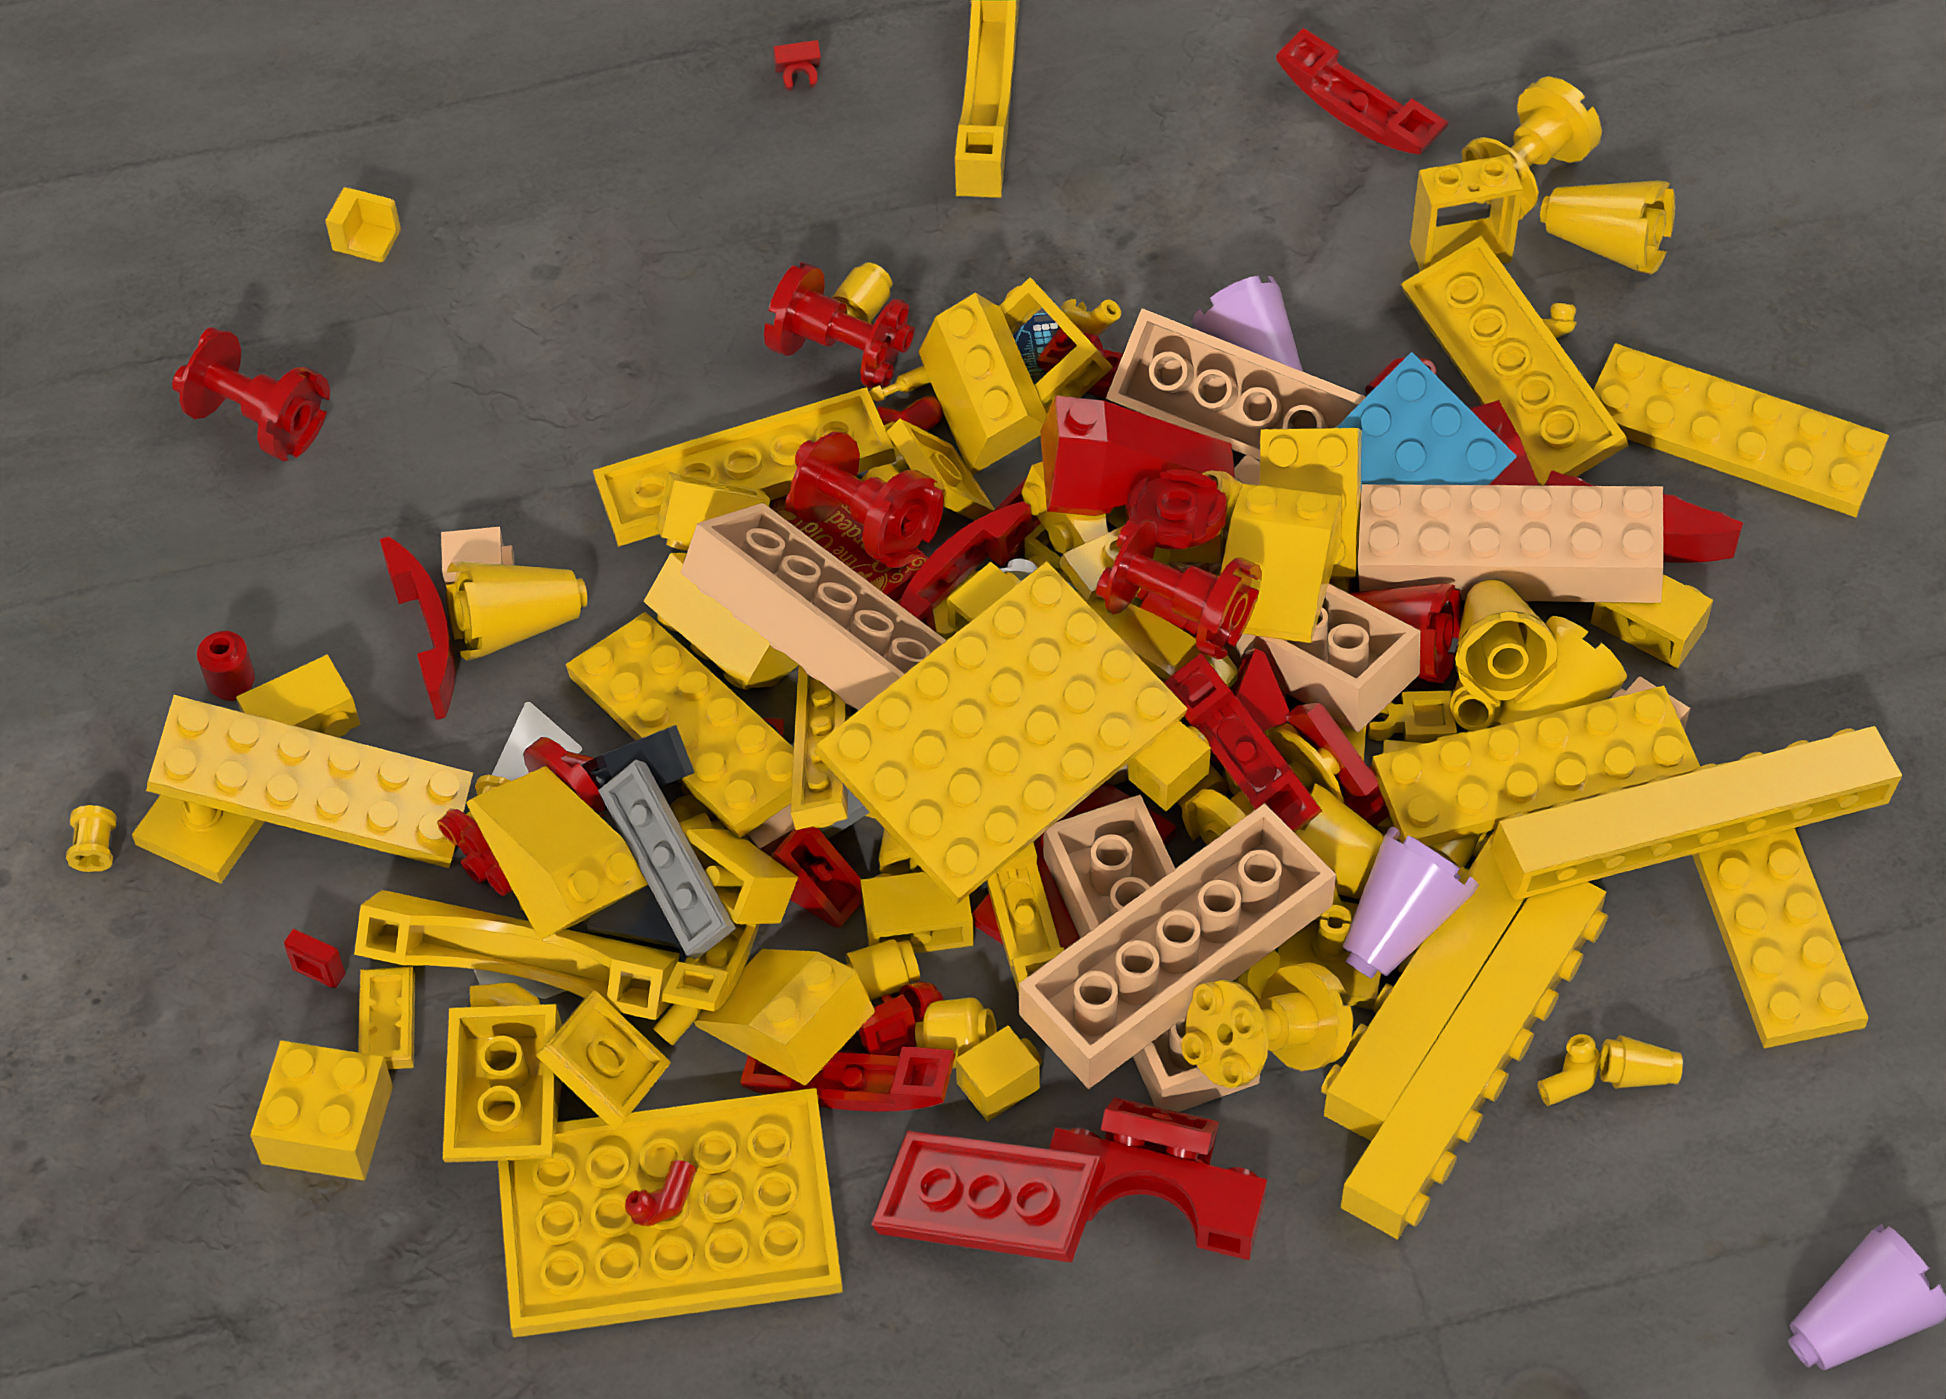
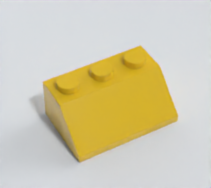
M974 293L937 315L918 353L965 465L971 474L974 475L1040 436V430L1047 414L1001 307Z
M670 553L643 601L658 614L657 620L663 626L682 634L691 642L690 648L693 652L704 659L713 661L725 671V679L740 689L773 687L799 665L784 652L773 648L767 639L747 624L738 621L732 612L712 597L703 594L697 585L682 575L681 570L687 553Z

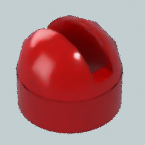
M919 981L907 984L899 992V996L904 995L911 1005L916 1024L917 1022L924 1021L926 1009L931 1003L944 1000L943 994L937 991V987L931 982Z

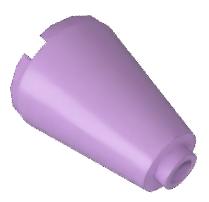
M1259 276L1235 282L1210 298L1214 306L1205 314H1203L1200 308L1195 312L1192 324L1196 330L1302 371L1281 290L1273 277L1268 276V283H1262Z
M1390 827L1384 836L1342 946L1351 953L1345 962L1371 979L1377 971L1385 976L1390 974L1464 904L1479 887V884L1471 877L1465 885L1458 880L1461 876L1457 872L1460 868L1408 835L1403 844L1398 842L1400 833L1394 827Z
M1881 1224L1870 1231L1792 1321L1790 1328L1794 1336L1788 1339V1342L1805 1366L1809 1368L1816 1364L1822 1370H1827L1941 1323L1946 1319V1295L1940 1285L1930 1291L1929 1282L1924 1275V1272L1929 1270L1927 1265L1908 1242L1889 1226L1884 1229Z

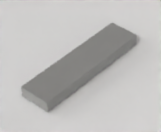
M635 760L598 791L687 957L698 959L736 928L647 764Z

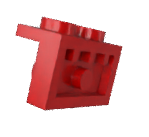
M1114 1097L1105 1108L1101 1130L1106 1131L1105 1140L1131 1146L1146 1145L1154 1152L1187 1159L1199 1158L1204 1164L1211 1165L1219 1121Z

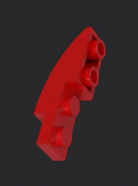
M1551 470L1544 486L1594 485L1586 483L1578 477L1567 476ZM1663 494V562L1695 563L1734 558L1744 522L1733 519L1725 513L1711 511L1688 503L1675 495Z

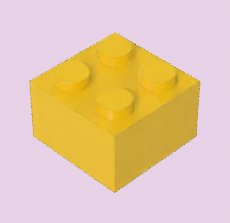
M280 1040L250 1134L261 1164L365 1181L393 1089L384 1057Z

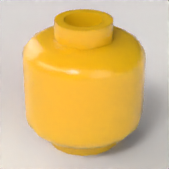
M973 997L931 1003L926 1009L924 1021L917 1022L915 1028L918 1048L954 1051L956 1056L952 1069L956 1068L957 1057L997 1033L992 1010L990 1008L984 1009L982 1004Z

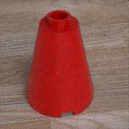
M1440 583L1348 593L1420 630V674L1417 677L1429 682L1444 683L1449 678L1455 664L1456 654H1450L1448 651L1451 647L1452 639L1459 638L1463 613L1462 597L1460 590L1454 589L1456 585Z

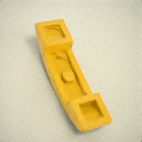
M1076 591L1147 667L1161 678L1167 680L1201 653L1196 646V638L1155 614L1129 604L1120 614L1113 615L1108 613L1104 598L1098 596L1090 601H1086L1082 594ZM1203 654L1229 688H1231L1238 679L1237 672L1223 659L1217 660Z
M1033 842L986 880L999 932L1018 993L1019 984L1064 951V947H1060L1037 867V853Z
M733 922L736 929L698 959L687 957L684 963L677 962L663 991L662 1001L709 1011L719 1010L731 995L742 974L760 924H736Z

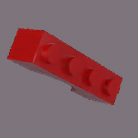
M1055 1127L1049 1150L1100 1156L1106 1165L1087 1219L1088 1221H1092L1107 1204L1121 1197L1138 1194L1156 1196L1172 1203L1186 1216L1192 1226L1197 1248L1250 1261L1265 1205L1267 1179L1257 1177L1252 1171L1241 1167L1223 1169L1204 1164L1199 1158L1187 1159L1154 1152L1146 1145L1131 1146L1101 1139L1095 1133L1086 1129L1074 1128L1068 1131Z

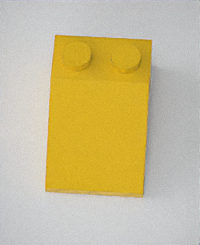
M1242 483L1231 518L1221 573L1234 558L1239 557L1260 565L1262 570V580L1252 578L1251 587L1260 590L1250 621L1243 634L1312 643L1341 543V496Z
M547 766L478 795L466 802L540 941L591 917L648 885L625 840Z
M762 949L744 967L734 990L724 1005L717 1011L703 1009L694 1023L697 1028L806 1086L857 1032L861 1025L873 1015L875 1010L856 970L817 951Z
M556 1004L449 1008L443 1140L444 1162L553 1159L562 1080L536 1055L562 1026Z

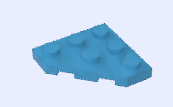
M1413 352L1336 427L1359 428L1362 430L1361 491L1362 484L1489 485L1517 458Z

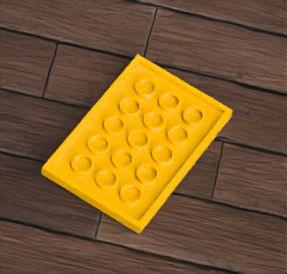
M1046 561L818 742L814 752L949 899L957 905L1183 718L1188 708Z
M816 1088L632 1112L615 1130L601 1117L557 1122L553 1159L498 1160L510 1324L514 1338L843 1293ZM673 1160L688 1162L697 1169L686 1203L679 1215L651 1227L637 1225L631 1220V1216L625 1211L624 1206L625 1200L634 1190L640 1192V1190L645 1189L651 1193L661 1189Z

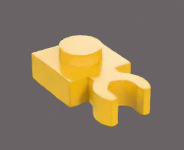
M1452 691L1402 692L1400 704L1390 702L1376 715L1384 718L1385 721L1369 723L1368 738L1382 741L1390 738L1394 733H1403L1404 741L1429 743L1436 741L1437 737L1457 734L1455 718L1450 710Z

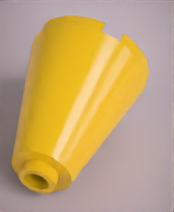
M1660 180L1557 187L1551 196L1546 195L1540 209V220L1542 223H1546V230L1549 234L1640 273L1652 275L1658 271L1667 252L1658 249L1663 236L1671 237L1675 216L1674 189L1667 188L1670 185L1669 182Z
M468 561L451 562L447 568V573L456 572L455 583L446 584V599L454 640L464 638L468 650H462L459 653L466 661L478 659L579 618L581 608L587 606L585 583L582 578L576 579L572 570Z
M1485 580L1476 584L1466 597L1456 649L1455 664L1461 683L1471 695L1489 704L1498 705L1497 700H1514L1515 704L1526 702L1541 693L1555 677L1557 670L1558 647L1552 631L1508 584L1499 580Z
M1552 616L1545 624L1552 631L1558 647L1555 677L1541 693L1526 702L1515 704L1514 700H1503L1500 715L1493 721L1492 727L1609 699L1615 692L1621 689V686L1627 679V674L1620 661L1602 642L1594 649L1583 640L1584 636L1588 633L1587 630L1566 618Z
M1314 783L1309 792L1323 812L1295 834L1336 874L1335 888L1338 895L1360 900L1384 835L1327 789Z

